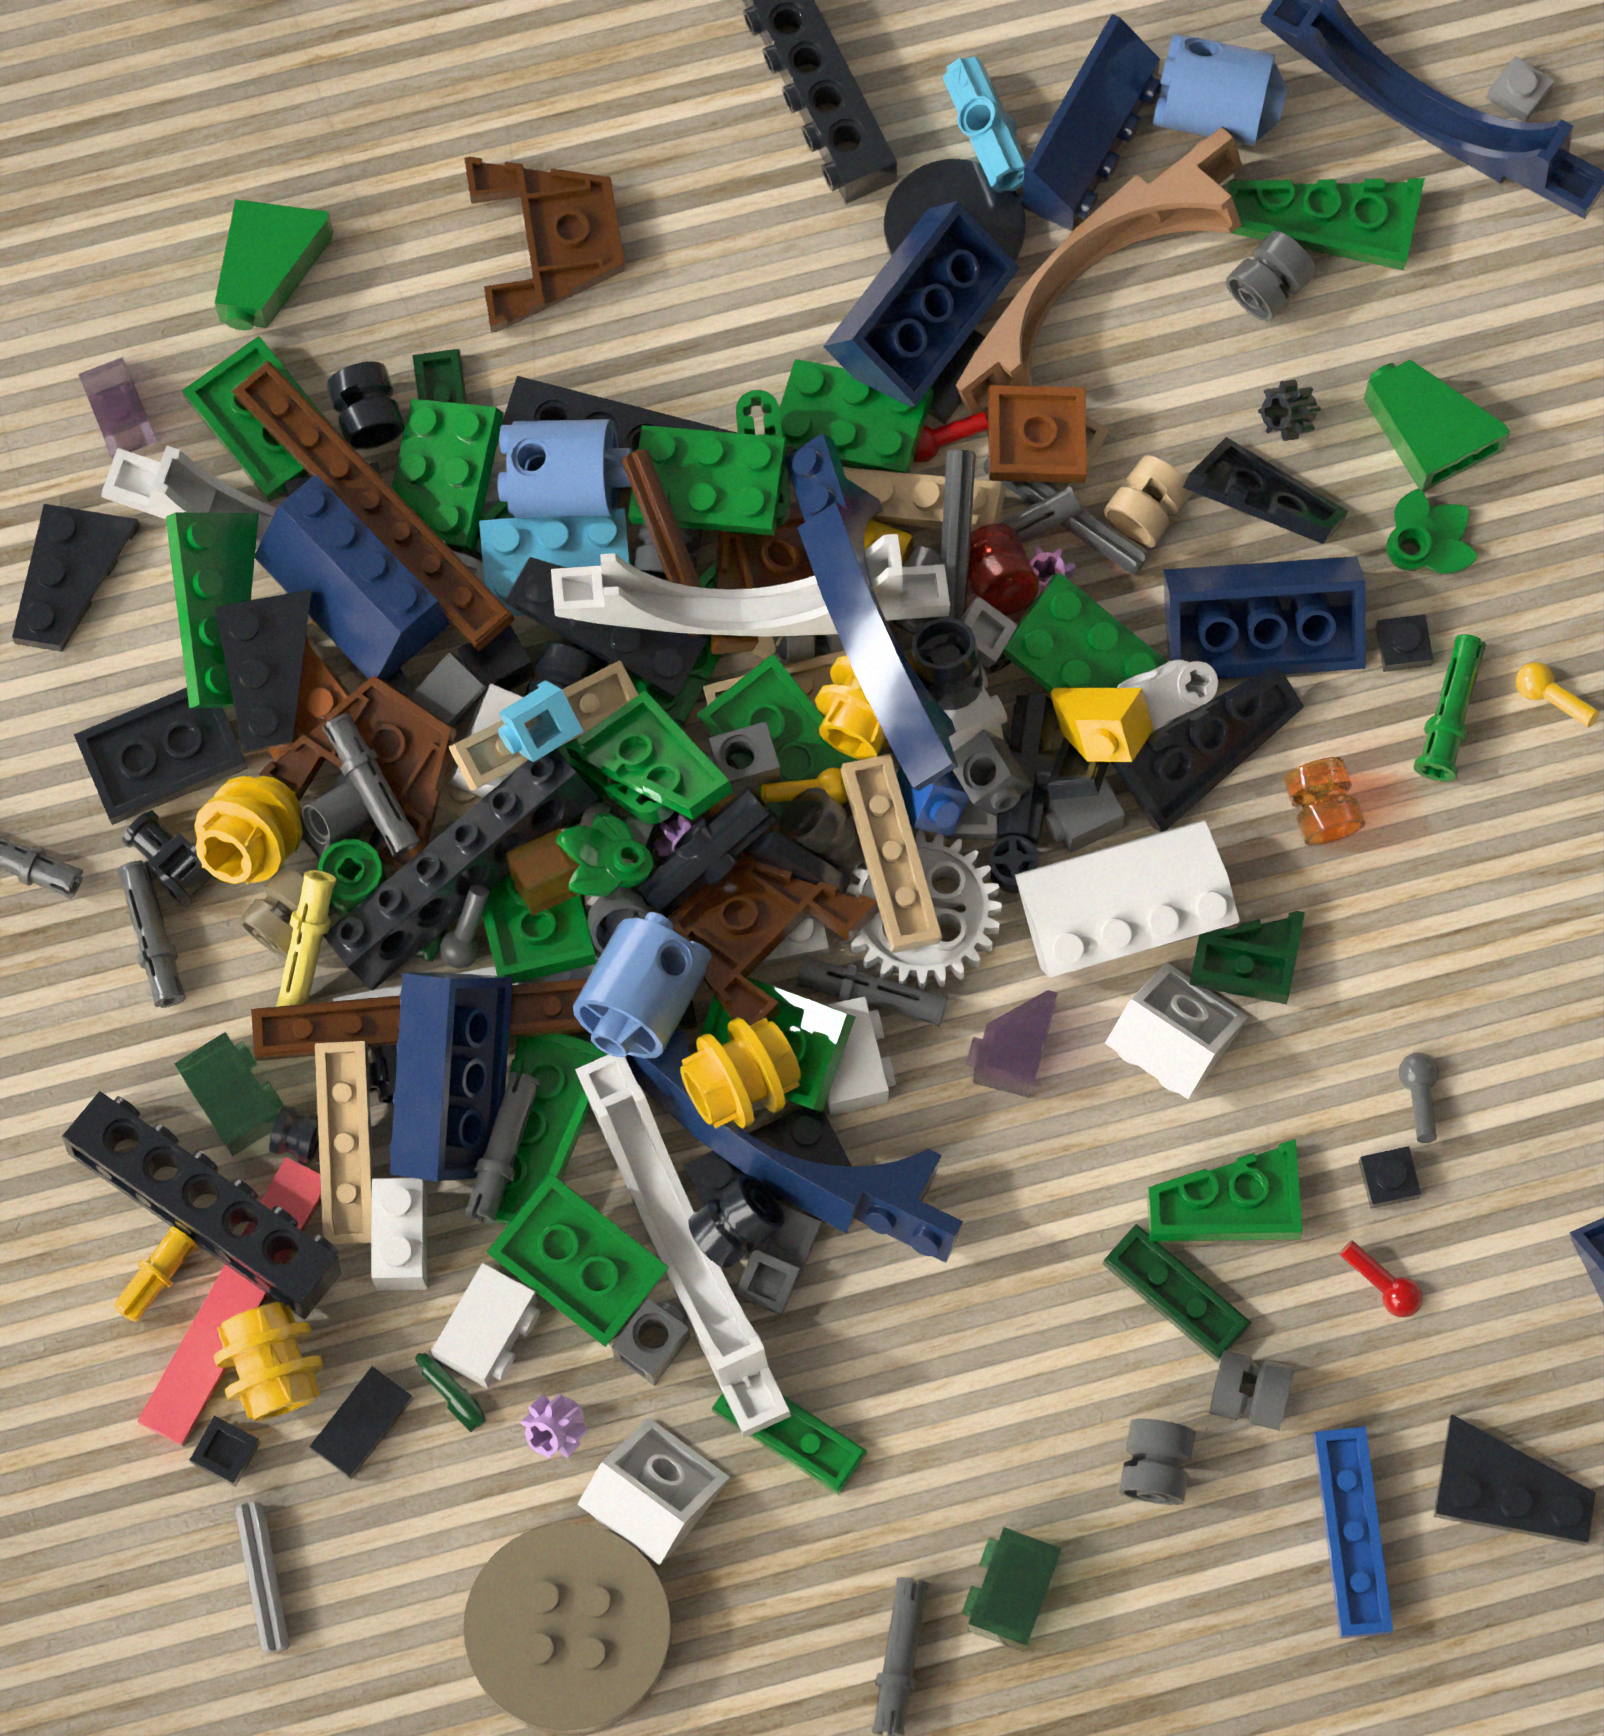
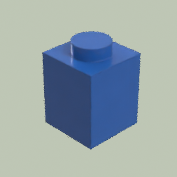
M900 767L896 776L910 825L913 828L952 836L970 799L961 783L952 774L947 773L922 790L917 791L912 787L904 770Z

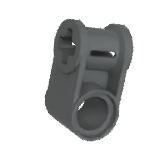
M344 783L306 804L302 808L300 817L303 831L301 841L304 840L320 861L322 854L332 844L343 839H358L365 822L368 820V809L358 790L354 786Z

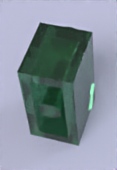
M224 1032L174 1063L180 1076L232 1157L272 1132L278 1116L276 1110L284 1105L269 1081L260 1085L252 1074L251 1069L258 1066L242 1040L234 1045L227 1033Z
M1003 1527L999 1540L989 1537L979 1566L988 1569L981 1588L971 1585L961 1613L970 1617L967 1631L1025 1653L1062 1548Z

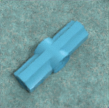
M976 56L957 59L947 66V72L942 78L958 111V126L970 138L991 188L998 193L1009 190L1015 191L1023 186L1024 167L1027 163L1015 135V121L1004 111L983 62Z

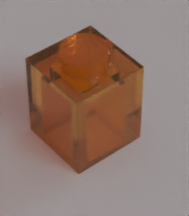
M560 828L506 853L511 879L532 916L579 895L569 890L568 885L580 864L574 861L557 844L556 838L562 833Z

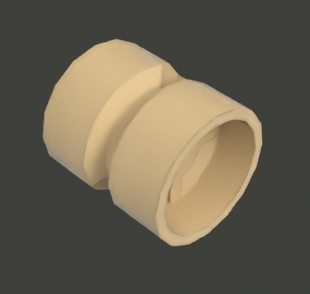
M1145 455L1127 477L1129 487H1121L1117 490L1104 508V515L1114 528L1137 544L1151 548L1156 545L1170 526L1168 516H1176L1193 495V492L1182 488L1186 478L1173 466L1154 456Z

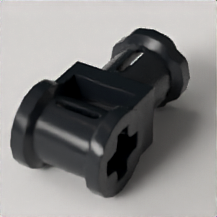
M153 810L143 813L128 827L122 837V842L129 848L135 847L149 860L147 864L159 883L178 903L188 908L192 904L191 897L211 878H218L201 867L202 863L197 856L194 843H190L180 833L173 837L158 822L159 816Z

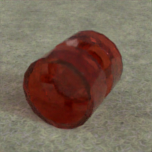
M993 523L981 526L971 532L968 578L972 582V588L976 597L982 598L1005 616L1026 608L1037 596L1039 580L1031 562L1026 557V551L1014 528L1006 524Z

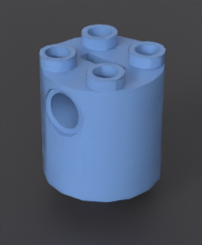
M1173 34L1169 54L1166 57L1161 79V85L1163 86L1161 96L1158 98L1153 125L1209 137L1222 127L1233 136L1235 143L1255 147L1256 142L1276 124L1280 123L1288 86L1285 84L1275 63V54L1186 35Z
M610 419L514 421L512 425H502L500 428V450L502 454H507V472L499 473L498 494L501 502L508 501L509 513L513 514L514 517H611L617 511L620 487H632L623 466L622 458L633 452L631 448H619L617 431L614 422Z
M648 912L644 919L628 918L618 924L573 1005L575 1017L592 1034L591 1041L594 1045L615 1057L623 1058L628 1054L640 1058H657L664 1052L707 973V965L712 957L710 951L703 945L694 941H688L674 932L672 922L658 913Z

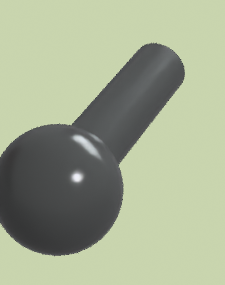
M472 885L470 887L456 930L447 933L441 941L440 955L443 961L452 968L463 969L469 967L476 961L479 955V944L475 933L489 896V890L482 885Z
M1417 1052L1406 1056L1399 1066V1078L1402 1084L1411 1090L1417 1141L1420 1143H1430L1437 1139L1431 1088L1438 1079L1439 1070L1437 1063L1431 1056Z

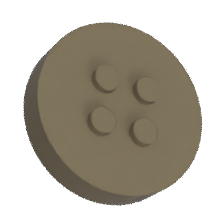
M559 1523L538 1527L519 1535L501 1547L484 1565L471 1588L464 1614L463 1631L467 1657L473 1673L489 1699L507 1716L533 1730L555 1735H581L600 1731L618 1723L633 1713L645 1702L661 1679L668 1661L672 1642L671 1613L666 1593L657 1573L648 1560L634 1546L618 1535L602 1528L579 1523Z

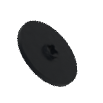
M944 159L925 164L908 174L891 194L884 215V236L891 256L927 209L955 201L960 202L1014 261H1016L1020 254L1026 229L1025 212L1022 202L1016 191L1009 190L998 193L993 190L981 163L965 159Z

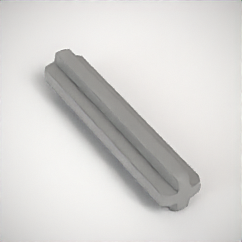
M261 1502L244 1503L236 1507V1516L261 1649L266 1654L282 1652L289 1648L290 1641L265 1509Z

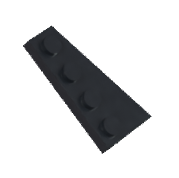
M529 557L503 601L504 603L611 665L621 660L627 674L671 700L677 697L711 634L691 637L687 633L598 624L555 616L551 569L566 567Z
M1270 667L1150 734L1132 762L1111 763L1151 826L1163 832L1168 830L1303 709L1304 705L1284 672Z

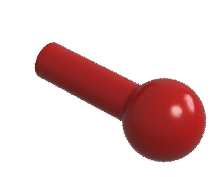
M986 411L935 429L924 425L914 462H928L936 456L939 447L987 431L988 415Z
M1353 1240L1347 1243L1341 1250L1339 1255L1383 1293V1304L1390 1314L1406 1318L1414 1315L1420 1309L1423 1294L1420 1286L1414 1280L1406 1277L1395 1278Z

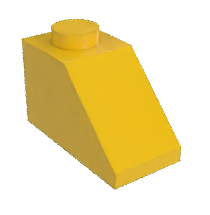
M1053 688L1050 692L1062 735L1087 762H1132L1154 730L1143 688Z

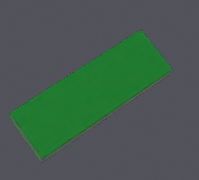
M722 1392L712 1407V1412L740 1430ZM782 1395L791 1417L749 1436L839 1496L866 1456L867 1450Z

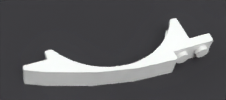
M166 446L161 463L117 448L101 494L102 498L166 519V516L175 512L259 513L256 551L277 508L227 485L194 463L181 450ZM453 551L483 582V561Z
M898 534L883 535L865 550L868 573L885 620L949 616L950 601L944 564L902 567ZM616 553L600 554L601 566L551 569L555 616L598 624L687 634L760 637L838 634L822 598L815 576L787 584L762 588L708 589L686 586L656 578L628 564Z
M606 1055L575 1069L660 1260L669 1267L666 1274L744 1438L791 1417L785 1400L768 1367L765 1349L758 1334L745 1316L720 1266L712 1262L693 1240L688 1223L691 1215L694 1214L693 1208L667 1152L646 1097L640 1085L637 1084L626 1058Z

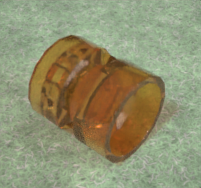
M1341 757L1315 760L1295 768L1284 776L1283 782L1291 805L1301 809L1296 820L1306 845L1317 846L1335 842L1358 832L1365 826L1366 822L1357 797L1347 793L1351 789L1352 782L1344 759Z

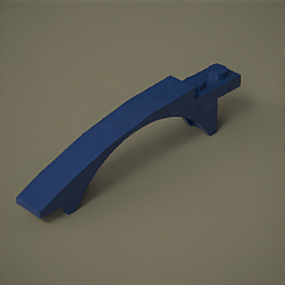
M1272 0L1261 16L1260 22L1358 97L1427 142L1501 184L1506 177L1583 219L1587 217L1604 191V171L1569 153L1573 132L1572 124L1562 119L1543 123L1507 120L1480 112L1441 94L1409 74L1376 47L1356 26L1338 0Z
M822 433L785 459L805 523L797 528L822 598L853 671L909 782L915 790L920 791L958 767L949 739L951 735L956 733L953 721L923 685L903 654L885 620L872 587L865 559L864 535L870 518L883 511L880 500L846 478L834 440Z
M676 1028L664 1052L657 1058H640L628 1054L625 1056L637 1084L700 1142L745 1174L756 1177L774 1194L846 1234L856 1219L866 1224L876 1233L887 1234L912 1246L915 1251L924 1256H932L945 1263L947 1262L955 1247L963 1221L922 1202L934 1181L942 1157L941 1154L927 1149L911 1157L891 1163L854 1167L827 1165L797 1158L757 1140L738 1127L733 1121L716 1129L713 1124L709 1125L706 1123L694 1106L681 1076L680 1068L683 1065L681 1060L690 1056L685 1031Z

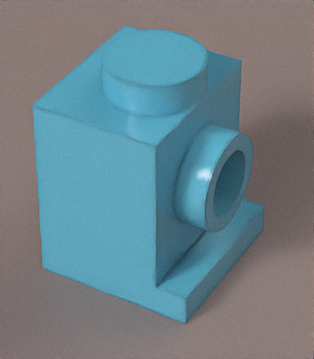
M546 680L537 685L538 689L499 712L505 724L498 728V733L503 743L512 754L519 751L522 756L532 762L584 732L562 689ZM536 717V723L531 728H526L524 723Z

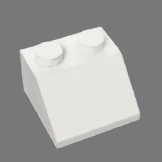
M1166 962L1130 999L1105 1044L1117 1051L1124 1061L1138 1065L1156 1077L1166 1089L1180 1093L1189 1099L1206 1080L1249 1016L1207 988L1189 985L1190 977Z
M648 1417L601 1462L578 1505L594 1516L598 1522L606 1525L633 1545L641 1554L648 1556L660 1565L684 1541L730 1477Z

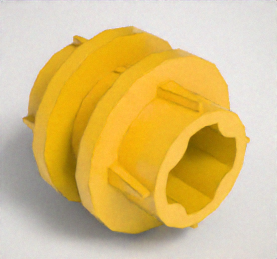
M838 657L830 669L831 679L835 684L823 686L815 698L817 709L824 716V720L819 728L820 735L834 749L850 757L860 760L877 757L881 747L891 748L853 671L848 657ZM906 658L910 663L911 667L913 668V670L915 671V673L917 674L915 664L912 663L908 658Z
M249 775L248 777L241 776L229 779L215 793L214 798H211L197 813L194 826L197 836L196 851L202 863L201 867L223 882L233 884L244 881L246 884L250 882L256 883L271 878L282 867L283 861L287 860L299 848L303 835L300 820L301 809L299 801L295 796L296 792L273 777L259 776L252 778Z
M736 1018L730 1021L727 1026L730 1042L721 1046L713 1035L706 1033L697 1039L698 1052L681 1060L683 1065L680 1070L686 1090L701 1117L707 1124H713L715 1129L732 1120L738 1127L743 1129L752 1125L754 1121L752 1104L761 1101L769 1111L775 1113L785 1106L784 1094L800 1086L798 1081L801 1078V1072L794 1052L780 1028L774 1022H768L767 1018L750 1026L744 1019Z
M276 1302L259 1306L235 1315L221 1323L220 1327H217L223 1349L213 1355L217 1368L236 1367L240 1380L225 1389L228 1401L241 1400L248 1419L253 1418L254 1422L272 1419L305 1407L314 1402L316 1397L320 1396L314 1374L324 1368L321 1356L302 1358L298 1343L310 1337L312 1330L309 1322H295L289 1305L284 1306L283 1302Z

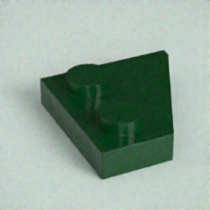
M1290 912L1288 918L1261 924L1260 919L1241 923L1234 929L1219 928L1199 934L1189 985L1287 1005L1305 912Z

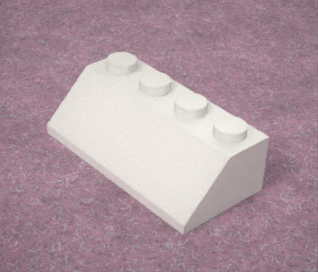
M1205 820L1015 874L1040 969L1049 978L1240 923L1228 874Z

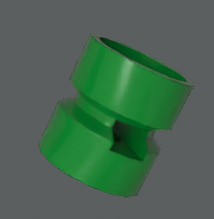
M343 839L332 844L322 854L318 863V871L329 873L336 878L330 902L332 904L331 909L340 917L346 916L387 881L377 851L368 843L358 839Z

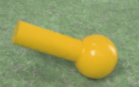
M1530 662L1518 671L1516 687L1519 693L1526 699L1534 701L1545 699L1588 728L1597 721L1600 711L1555 683L1554 674L1547 665L1541 662Z
M836 767L825 769L816 779L764 783L761 786V797L766 803L818 798L827 806L837 807L848 801L840 771L841 768Z

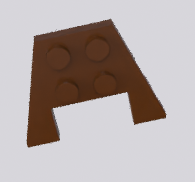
M478 157L464 158L471 204L514 197L521 198L531 261L532 279L484 286L491 333L499 332L625 271L611 177L551 168L550 172L526 169L523 168V164L505 162V165L485 163L482 158Z
M791 510L787 521L780 527L775 528V535L718 531L715 589L731 590L770 587L815 576L797 528L805 523L802 511ZM886 620V622H887V624H888V626H889V628H890V630H891V632H892L891 626H890V624L888 623V621ZM711 635L712 654L750 652L759 643L758 636Z
M373 675L326 715L328 718L307 735L303 734L291 744V749L276 762L271 761L265 766L259 775L273 777L283 782L288 788L295 791L296 798L301 800L326 759L339 768L343 765L322 727L333 718L350 712L368 748L376 751L379 757L377 764L402 807L407 820L421 841L415 848L397 857L392 856L386 841H383L377 851L379 858L399 870L429 843L451 757L449 747L455 742L457 729L381 677Z
M740 856L737 863L725 876L712 885L705 883L669 920L674 925V932L688 941H694L703 945L710 951L712 957L707 965V973L703 979L731 1020L741 1018L750 1026L764 1018H767L768 1022L772 1021L780 1013L779 1002L746 978L808 915H812L849 942L878 913L877 901L871 897L860 894L858 899L838 892L837 886L821 881L817 885L793 878L790 871Z

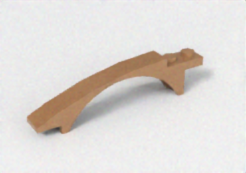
M1220 127L1208 138L1201 140L1193 150L1174 165L1164 169L1150 184L1146 183L1139 175H1135L1073 230L1022 286L976 350L957 382L958 392L967 412L971 416L980 413L988 407L989 385L1032 386V355L1041 325L1060 295L1074 280L1098 261L1119 249L1154 236L1184 231H1214L1231 234L1241 226L1232 196L1219 185L1243 166L1231 134Z

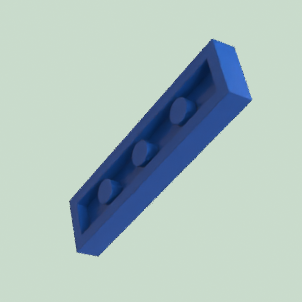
M1366 1427L1315 1432L1313 1438L1340 1639L1391 1634L1393 1632Z

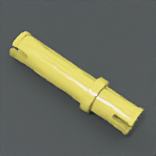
M309 870V872L304 873L298 909L292 912L291 915L292 938L285 963L281 989L275 1007L308 1004L323 934L329 932L331 923L327 915L336 878L329 873L318 870Z

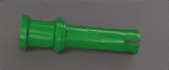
M1460 634L1455 637L1452 656L1445 675L1435 715L1431 716L1424 726V733L1427 737L1422 756L1417 757L1414 762V770L1428 779L1449 782L1454 781L1457 777L1458 768L1455 766L1458 751L1460 744L1465 743L1468 737L1467 726L1464 724L1465 716L1472 697L1480 661L1486 648V643L1481 641L1479 637L1469 634Z

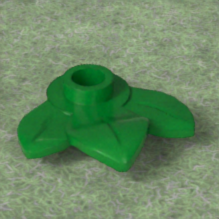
M1417 488L1407 493L1399 500L1394 510L1395 529L1390 533L1386 544L1389 560L1396 567L1405 571H1417L1426 567L1442 575L1454 574L1468 568L1477 559V553L1470 546L1460 541L1467 527L1469 508L1465 505L1457 504L1439 505L1430 508L1426 496L1420 489ZM1406 543H1412L1418 548L1419 552L1415 555H1408L1403 552L1401 546Z
M596 813L593 818L592 827L586 825L573 826L560 833L556 838L557 844L574 861L580 864L568 885L569 890L578 894L596 897L609 896L619 887L632 888L639 885L651 874L653 858L650 851L641 843L634 841L630 828L615 816ZM623 859H629L635 863L630 864L623 861Z

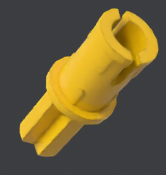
M171 1226L169 1228V1232L146 1261H139L138 1266L141 1269L115 1301L114 1308L126 1319L136 1322L142 1317L164 1287L170 1288L173 1285L170 1279L192 1250H195L197 1247L189 1236L176 1227Z

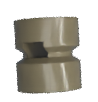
M282 866L264 887L267 897L265 899H255L239 919V923L263 946L287 960L293 927L290 925V922L287 924L275 915L274 912L278 908L291 919L292 912L298 909L304 877L290 868Z

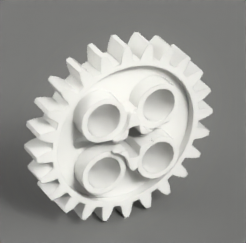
M918 829L915 843L939 926L944 924L954 926L959 931V936L953 941H940L939 944L891 954L888 939L883 934L885 929L881 914L878 912L856 934L859 936L851 943V951L859 953L867 950L868 952L864 958V967L868 969L878 962L882 964L880 978L886 979L894 971L899 973V983L906 985L910 976L917 977L919 988L924 990L927 977L934 976L939 986L945 987L946 972L951 971L961 980L964 978L962 963L967 962L976 968L980 966V957L976 949L985 952L992 950L993 942L984 934L999 933L1000 923L989 917L1001 914L1002 903L989 900L999 894V885L996 883L984 884L991 876V867L983 866L975 869L979 852L975 850L963 857L961 855V839H957L948 848L943 846L944 836L942 834H937L933 843L926 842L923 830ZM863 853V862L867 868V864ZM852 867L851 878L858 885L849 884L845 894L858 899L861 894L877 901L868 868L864 870ZM948 877L955 880L959 887L953 893L942 894L936 891L932 884L939 878ZM956 906H964L966 910L958 913L952 909Z

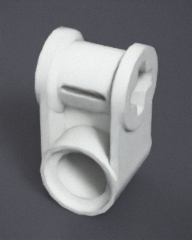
M1173 660L1149 672L1129 678L1119 684L1117 688H1143L1155 730L1169 724L1176 717L1213 699L1217 692L1218 679L1214 669L1207 663Z

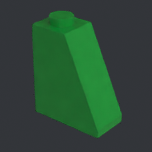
M235 199L214 302L220 322L237 330H251L253 327L268 328L331 242L333 227L328 211Z
M1409 359L1398 366H1395L1394 363L1386 364L1374 371L1369 377L1370 380L1367 383L1364 401L1417 487L1422 492L1505 450L1510 431L1503 422Z

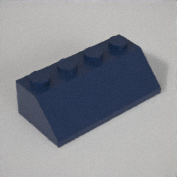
M1111 14L1024 167L1023 208L1069 231L1074 229L1080 217L1087 219L1090 216L1099 195L1094 191L1101 179L1109 181L1120 159V155L1116 154L1123 141L1128 143L1132 141L1142 119L1138 116L1139 111L1144 103L1152 105L1162 86L1161 78L1158 77L1160 58L1121 17L1115 14Z
M959 201L927 209L823 347L855 380L899 402L914 407L932 386L1020 267Z
M317 474L313 475L279 504L255 553L256 561L286 593L312 589L308 616L368 679L374 675L386 680L450 625L439 601Z
M1357 556L1163 569L1164 614L1169 661L1184 660L1207 663L1214 669L1217 679L1253 677L1270 667L1277 668L1283 671L1284 674L1366 669L1365 578Z
M439 972L403 973L402 989L400 992L399 1038L396 1046L397 1069L393 1095L394 1115L390 1144V1175L430 1181L477 1178L478 1174L474 1169L478 1159H483L506 1089L513 977Z

